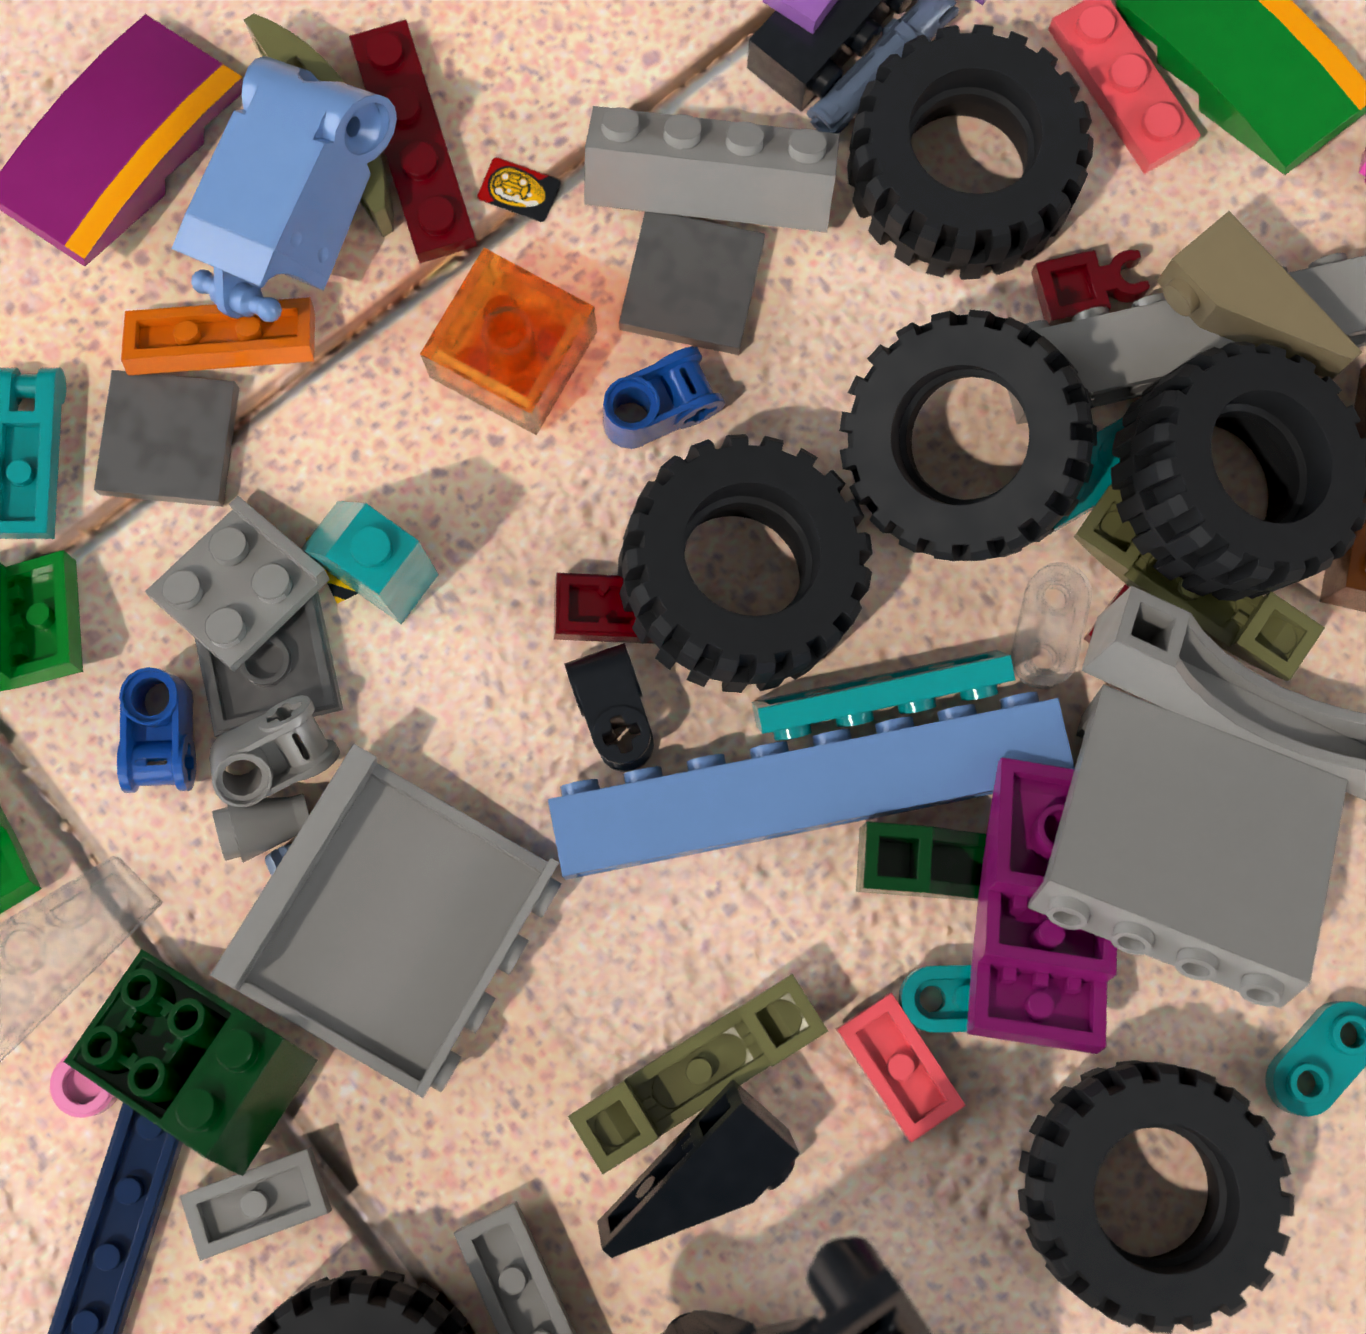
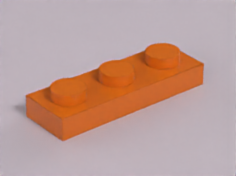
M311 297L278 299L277 301L281 304L282 312L281 316L274 322H265L258 315L252 317L244 316L238 319L231 318L221 313L216 304L125 311L121 353L122 364L127 375L130 376L314 362L315 310Z

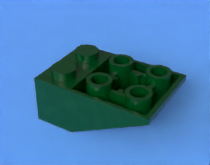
M141 949L64 1063L205 1159L243 1176L318 1060Z

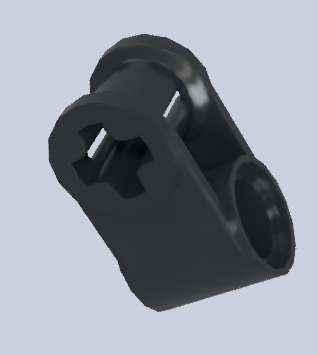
M625 643L564 663L582 717L585 716L593 743L604 763L613 770L620 772H630L643 767L652 756L654 740L640 699L643 695ZM621 726H626L630 734L641 733L632 739L633 750L627 753H621L616 744L607 746V744L616 740L615 729Z

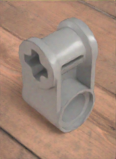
M300 695L284 700L270 708L266 713L230 731L224 732L215 739L210 748L209 756L212 785L216 795L224 803L233 807H248L257 804L262 799L298 781L307 780L320 774L335 763L339 757L340 750L333 740H328L324 737L312 715L315 706L308 696ZM296 733L299 735V737H300V739H301V741H302L303 743H301V742L299 741V739H298ZM238 760H249L256 764L253 770L243 775H233L225 771L228 765Z

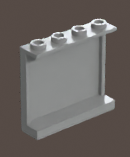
M1103 684L1081 716L1076 733L1077 737L1083 738L1044 881L1030 898L1028 908L1047 915L1051 922L1060 927L1073 930L1082 929L1110 940L1117 949L1133 955L1150 956L1175 966L1179 973L1188 978L1202 981L1210 980L1238 991L1245 1000L1261 1006H1275L1281 1009L1311 982L1348 780Z
M353 744L210 976L423 1098L430 1086L442 1092L462 1058L451 1051L453 1045L464 1027L474 1033L477 1032L496 999L485 992L497 969L508 975L511 973L529 941L518 934L530 912L543 917L562 883L551 878L559 862L553 858H550L548 862L381 766L377 763L375 755Z

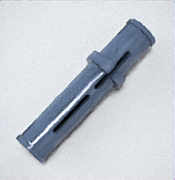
M918 0L899 20L895 18L890 20L883 27V36L835 83V86L807 111V116L812 119L810 122L816 130L840 134L857 115L861 96L867 83L875 80L878 67L890 54H898L901 57L904 44L919 35H926L930 42L939 28H944L958 15L959 9L954 6L956 1Z

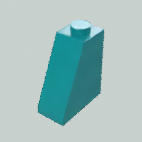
M337 501L301 548L326 571L400 624L404 622L439 575L420 541L367 503Z

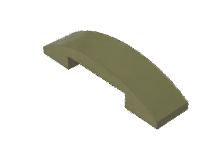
M254 13L243 19L255 47L262 57L267 56L308 70L319 81H340L344 83L338 73L320 54L291 31ZM379 155L367 163L371 175L360 203L381 235L385 237L394 231V211L387 173Z
M1110 484L1076 532L1074 538L1129 587L1134 586L1190 612L1203 631L1220 648L1285 681L1291 680L1325 627L1273 592L1253 599L1245 597L1237 601L1218 600L1212 596V593L1200 596L1185 590L1181 586L1183 582L1181 577L1170 581L1153 567L1157 560L1149 552L1142 555L1131 539L1137 535L1129 521L1122 523L1116 504L1122 502L1120 490H1113L1112 484Z
M791 974L570 1114L568 1118L603 1175L657 1141L664 1133L707 1107L732 1079L739 1085L745 1083L770 1066L773 1067L819 1038L828 1030L796 978Z

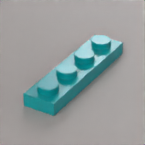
M994 650L753 701L752 707L756 726L761 733L773 732L774 740L781 741L809 735L812 733V723L835 719L837 727H850L868 723L874 720L873 710L898 706L899 714L926 711L937 706L935 697L959 692L962 701L991 697L999 693L997 684L1015 681L1011 655Z

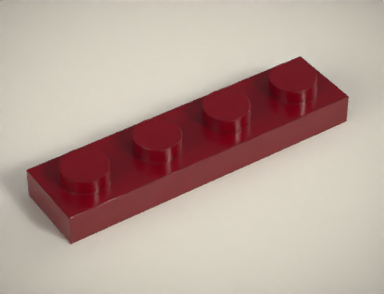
M407 19L350 35L349 39L365 90L388 98L395 106L397 117L395 131L384 152L419 264L477 247L476 238Z

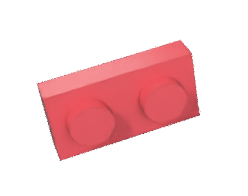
M892 993L886 994L835 1028L909 1142H913L966 1106Z

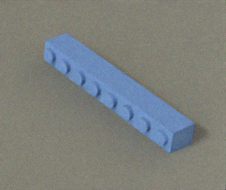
M1026 692L1000 699L1001 709L977 714L975 704L960 705L938 711L939 722L914 726L912 716L900 717L875 724L877 734L852 739L850 729H840L813 736V747L789 751L787 741L774 742L749 749L751 759L726 764L724 754H714L687 761V772L663 776L661 766H655L624 773L625 784L600 789L598 779H588L560 786L562 796L548 799L562 877L568 880L993 795L997 766L1002 757L1075 769L1059 698L1039 702L1037 692Z

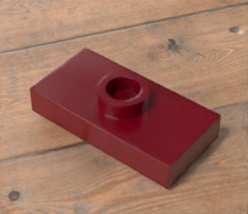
M556 573L554 640L641 643L632 629L636 617L633 611H624L620 590L623 585V578L618 575ZM652 640L647 642L649 644H655Z

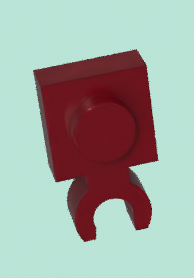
M1095 250L1035 263L1031 274L1044 320L1049 322V326L1072 322V318L1076 314L1091 308L1107 307L1110 310L1109 297L1123 303H1131L1141 299L1150 288L1149 282L1128 283L1121 276V270L1136 267L1142 258L1140 251H1122L1112 259L1110 264L1104 266L1099 265Z

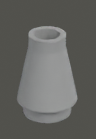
M304 794L291 797L264 798L257 804L248 807H233L227 804L228 807L212 811L225 861L241 857L243 863L297 836L309 816Z

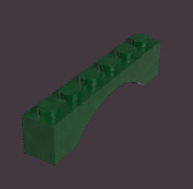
M866 822L859 828L856 892L978 901L986 834L933 826Z

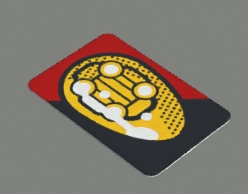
M495 157L491 161L477 198L480 201L535 221L544 222L559 189L560 180Z

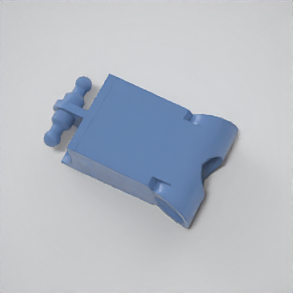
M263 56L256 58L247 68L242 84L243 109L233 111L184 215L171 249L214 267V275L209 270L200 269L196 271L192 276L191 283L198 293L209 294L211 301L216 304L221 313L237 319L244 316L252 317L258 315L265 322H274L281 316V304L275 298L263 297L261 288L264 287L270 278L277 274H284L324 291L371 173L367 163L377 158L388 146L395 131L397 117L395 106L384 96L340 81H319L308 70Z

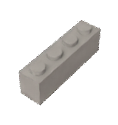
M593 106L585 144L584 205L827 232L836 178L840 134L819 132L813 129L758 125L745 121L732 122L697 118L685 114L670 115L635 111L623 107Z

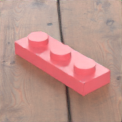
M1084 0L1052 18L1048 29L1144 174L1196 145L1201 134L1111 0Z

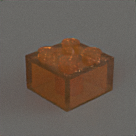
M483 248L420 355L429 378L537 435L597 333L595 308L593 305L494 252Z

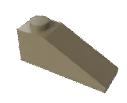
M1230 211L1174 256L1156 281L1163 288V295L1171 308L1182 316H1189L1199 328L1234 342L1247 341L1255 344V348L1262 343L1283 348L1286 350L1285 358L1289 359L1294 355L1305 358L1316 365L1314 373L1321 377L1328 376L1333 380L1362 353L1353 341Z

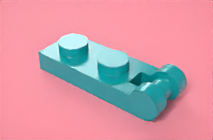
M0 368V539H55L61 410L66 399V378L62 368H40L37 374H21L18 368ZM22 399H35L34 411H18V405Z

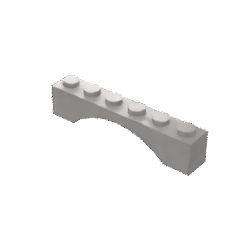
M1134 586L1129 587L1097 617L1081 671L1164 709L1348 780L1346 792L1366 801V713L1351 711L1316 701L1281 687L1251 671L1224 652L1203 631L1190 612Z

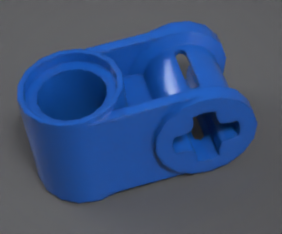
M692 346L677 350L651 366L626 377L619 378L609 386L604 395L603 427L605 434L611 442L621 448L634 449L642 447L678 429L697 425L717 414L725 406L726 403L721 393H713L699 365L703 357L698 347ZM634 403L643 407L647 412V416L640 422L628 423L619 419L614 412L622 404Z
M151 667L138 669L127 676L121 685L119 695L120 741L117 750V775L121 790L124 793H135L140 786L175 785L179 791H190L194 786L196 777V751L193 741L194 700L192 691L184 680L166 671ZM164 683L168 688L170 696L168 705L159 714L150 716L145 706L146 694L156 684ZM167 761V764L147 765L148 762Z

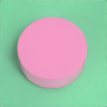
M65 1056L54 1068L50 1079V1092L56 1106L67 1115L79 1118L98 1115L108 1110L116 1102L117 1098L64 1063L67 1058Z

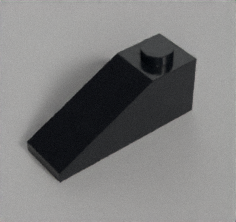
M732 1079L597 1221L602 1250L611 1258L752 1204L766 1189L773 1190L779 1187L792 1172L795 1159L800 1155L789 1129Z

